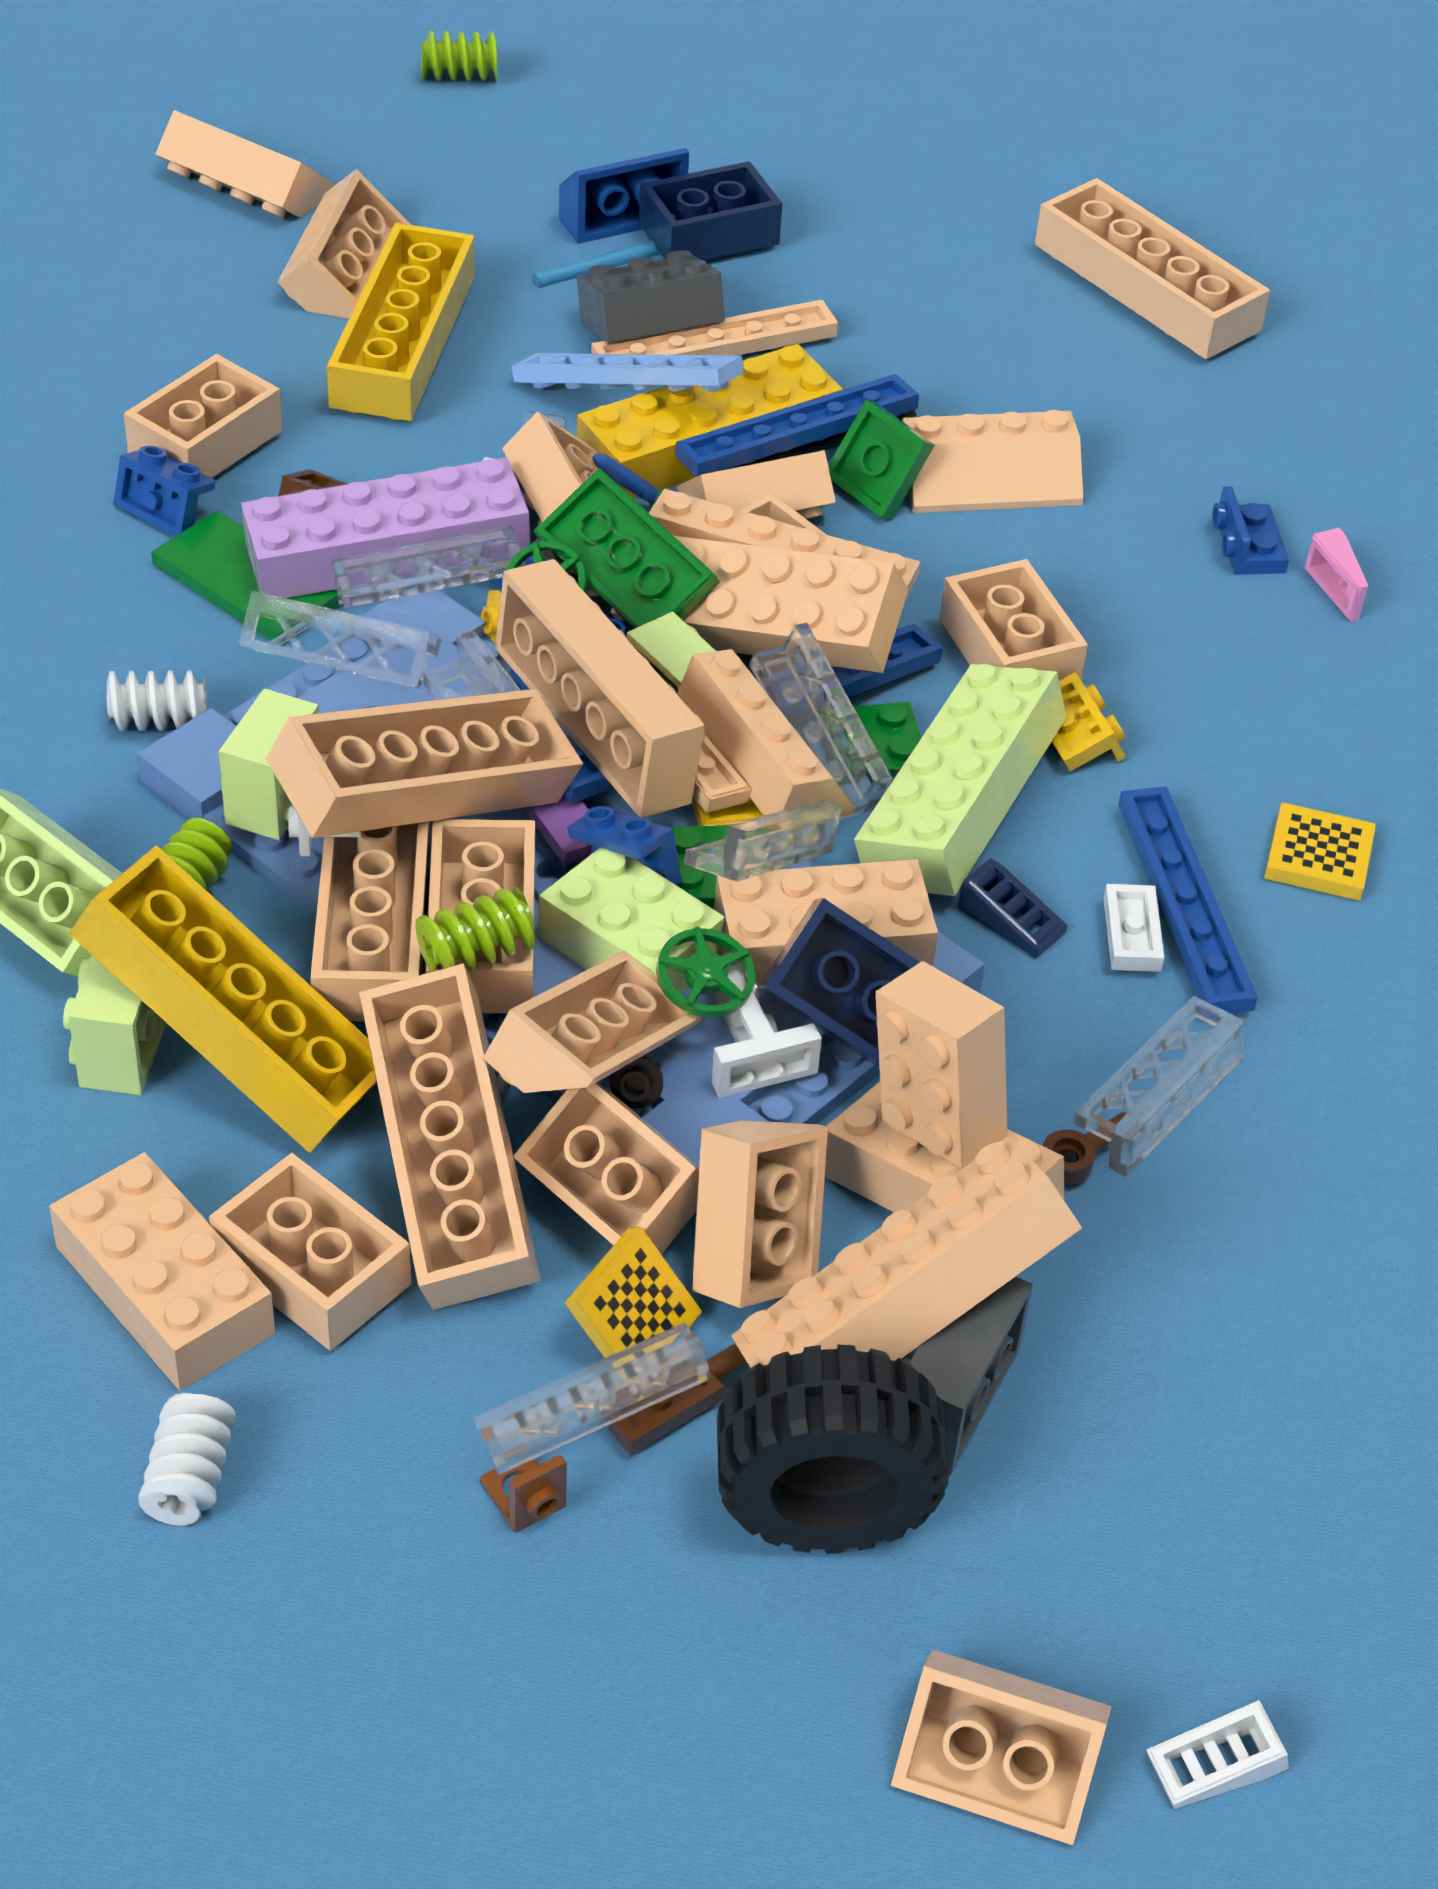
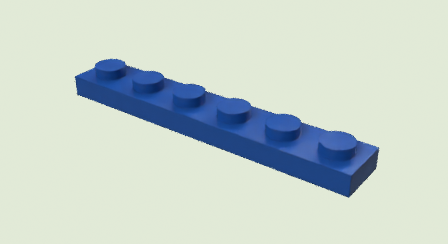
M897 374L889 375L677 441L675 457L696 477L742 464H749L754 460L776 453L787 452L792 448L814 441H822L830 436L848 431L866 399L878 403L897 417L900 414L918 409L919 393Z
M1167 786L1121 791L1118 806L1149 881L1156 888L1157 900L1205 1016L1254 1011L1258 998Z

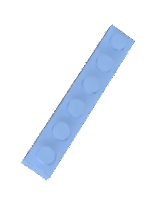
M536 353L511 366L514 382L532 383L534 388H545L556 383H565L568 389L581 388L589 384H599L600 389H613L624 384H631L634 390H646L657 385H667L670 391L684 390L692 386H702L704 391L710 392L727 388L729 386L728 381L744 373L741 355Z

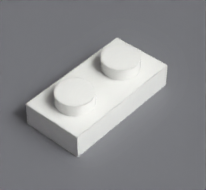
M1106 884L1103 899L1111 970L1161 972L1164 962V951L1155 886Z

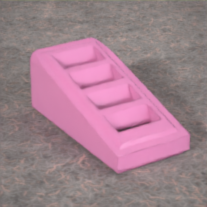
M1340 528L1313 534L1305 570L1351 622L1358 621L1368 584L1346 535Z

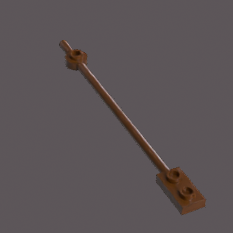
M1121 1112L1086 1134L1069 1129L1055 1131L1047 1136L1043 1146L1064 1156V1184L1081 1183L1092 1173L1096 1152L1133 1131L1134 1123L1127 1113ZM736 1343L704 1362L700 1360L691 1348H688L597 1402V1417L627 1452L633 1455L722 1401L724 1385L719 1379L746 1364L747 1361Z

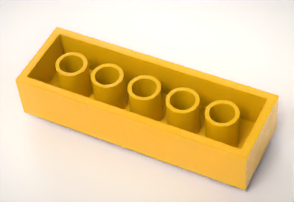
M401 223L394 224L327 364L329 408L345 410L350 413L382 416L392 420L412 421L475 278V235Z
M797 343L742 361L744 373L728 381L729 386L722 390L708 392L704 391L702 386H692L684 390L670 391L667 386L577 414V437L596 449L598 454H605L615 459L646 480L657 490H663L696 477L675 457L677 441L843 390V388ZM618 484L633 499L639 498L638 496H636L635 494H633L632 492Z
M157 845L97 894L69 932L70 936L309 1153L316 1148L377 1083L369 1039Z

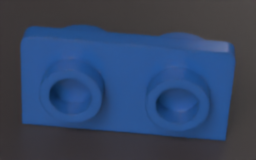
M143 446L140 450L120 455L113 504L163 531L177 536L194 525L198 496L213 491L216 480L201 473L200 468L195 465L181 463L169 457L162 448Z
M1223 486L1220 502L1214 503L1212 521L1214 528L1220 529L1222 553L1224 557H1229L1234 574L1286 573L1289 557L1270 504L1249 503L1239 505L1233 487Z
M607 806L589 809L582 818L567 827L569 838L591 844L592 853L599 848L608 849L609 851L636 859L676 886L682 882L673 828L651 822L646 818H638L621 813Z

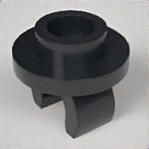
M642 1056L610 1075L612 1093L628 1107L644 1108L653 1104L659 1098L664 1086L661 1064L654 1062L646 1056Z

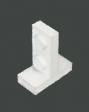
M738 963L728 968L727 977L742 992L745 988L746 977ZM755 983L747 1002L737 1011L723 1016L736 1043L714 1048L711 1083L718 1098L817 1074L822 1038L815 1024L812 1023L778 1032L773 1016L771 1014L765 1015L759 1004V992ZM721 990L714 993L717 1005L733 1000Z

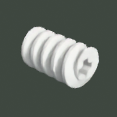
M168 670L163 684H158L154 671H148L144 684H139L135 672L129 671L125 684H119L115 671H109L106 696L109 724H111L112 718H114L119 731H127L133 718L138 730L146 731L150 719L153 717L157 729L165 731L170 717H172L176 728H179L188 722L189 717L193 719L207 710L206 675H204L202 684H197L192 670H187L183 683L178 684L173 670Z
M181 1393L170 1397L160 1411V1424L154 1434L155 1443L149 1453L150 1463L144 1472V1484L139 1491L138 1497L139 1506L154 1519L170 1525L189 1526L201 1518V1511L212 1508L216 1503L217 1493L214 1488L220 1484L222 1479L219 1468L226 1462L225 1448L231 1442L230 1429L235 1424L236 1413L228 1403L219 1398L204 1394Z

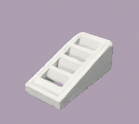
M1260 1700L1146 1750L1174 1809L1265 1780L1289 1769L1288 1754ZM1251 1735L1259 1753L1249 1757L1240 1737ZM1228 1742L1238 1761L1227 1766L1217 1746ZM1205 1749L1216 1772L1205 1776L1194 1752ZM1182 1757L1194 1781L1183 1786L1170 1760Z

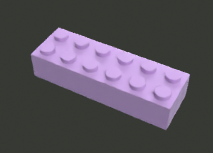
M507 457L486 459L471 464L453 467L446 466L424 472L398 474L393 477L352 482L347 485L318 490L309 489L300 493L277 497H263L258 500L241 502L246 547L263 602L510 559L523 548L530 545L529 511Z

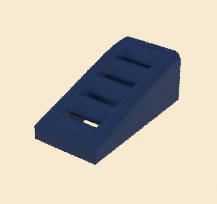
M992 858L982 864L962 883L958 908L1035 958L1067 931L1068 925L1009 870ZM1021 913L1023 916L1017 920L1015 916ZM1035 923L1041 926L1034 934L1028 931Z

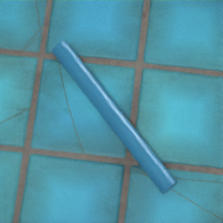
M648 241L535 272L532 275V279L540 288L576 278V275L589 273V269L593 266L612 265L616 267L627 264L628 261L635 258H648L660 253L656 249L654 242Z

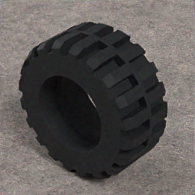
M840 1344L837 1345V1349L821 1350V1345L804 1347L802 1353L793 1355L786 1351L773 1356L769 1364L765 1366L758 1363L747 1370L742 1380L737 1379L725 1394L724 1401L718 1408L719 1493L722 1495V1503L743 1529L753 1536L760 1533L767 1543L778 1547L784 1543L791 1545L794 1551L810 1553L811 1549H825L826 1554L842 1553V1549L857 1547L859 1551L875 1548L876 1542L887 1540L890 1543L902 1538L909 1527L916 1530L927 1520L931 1513H934L945 1496V1489L949 1482V1470L941 1399L936 1394L934 1386L921 1372L918 1373L911 1364L900 1358L895 1361L890 1360L886 1352L872 1348L868 1352L857 1351L854 1345Z

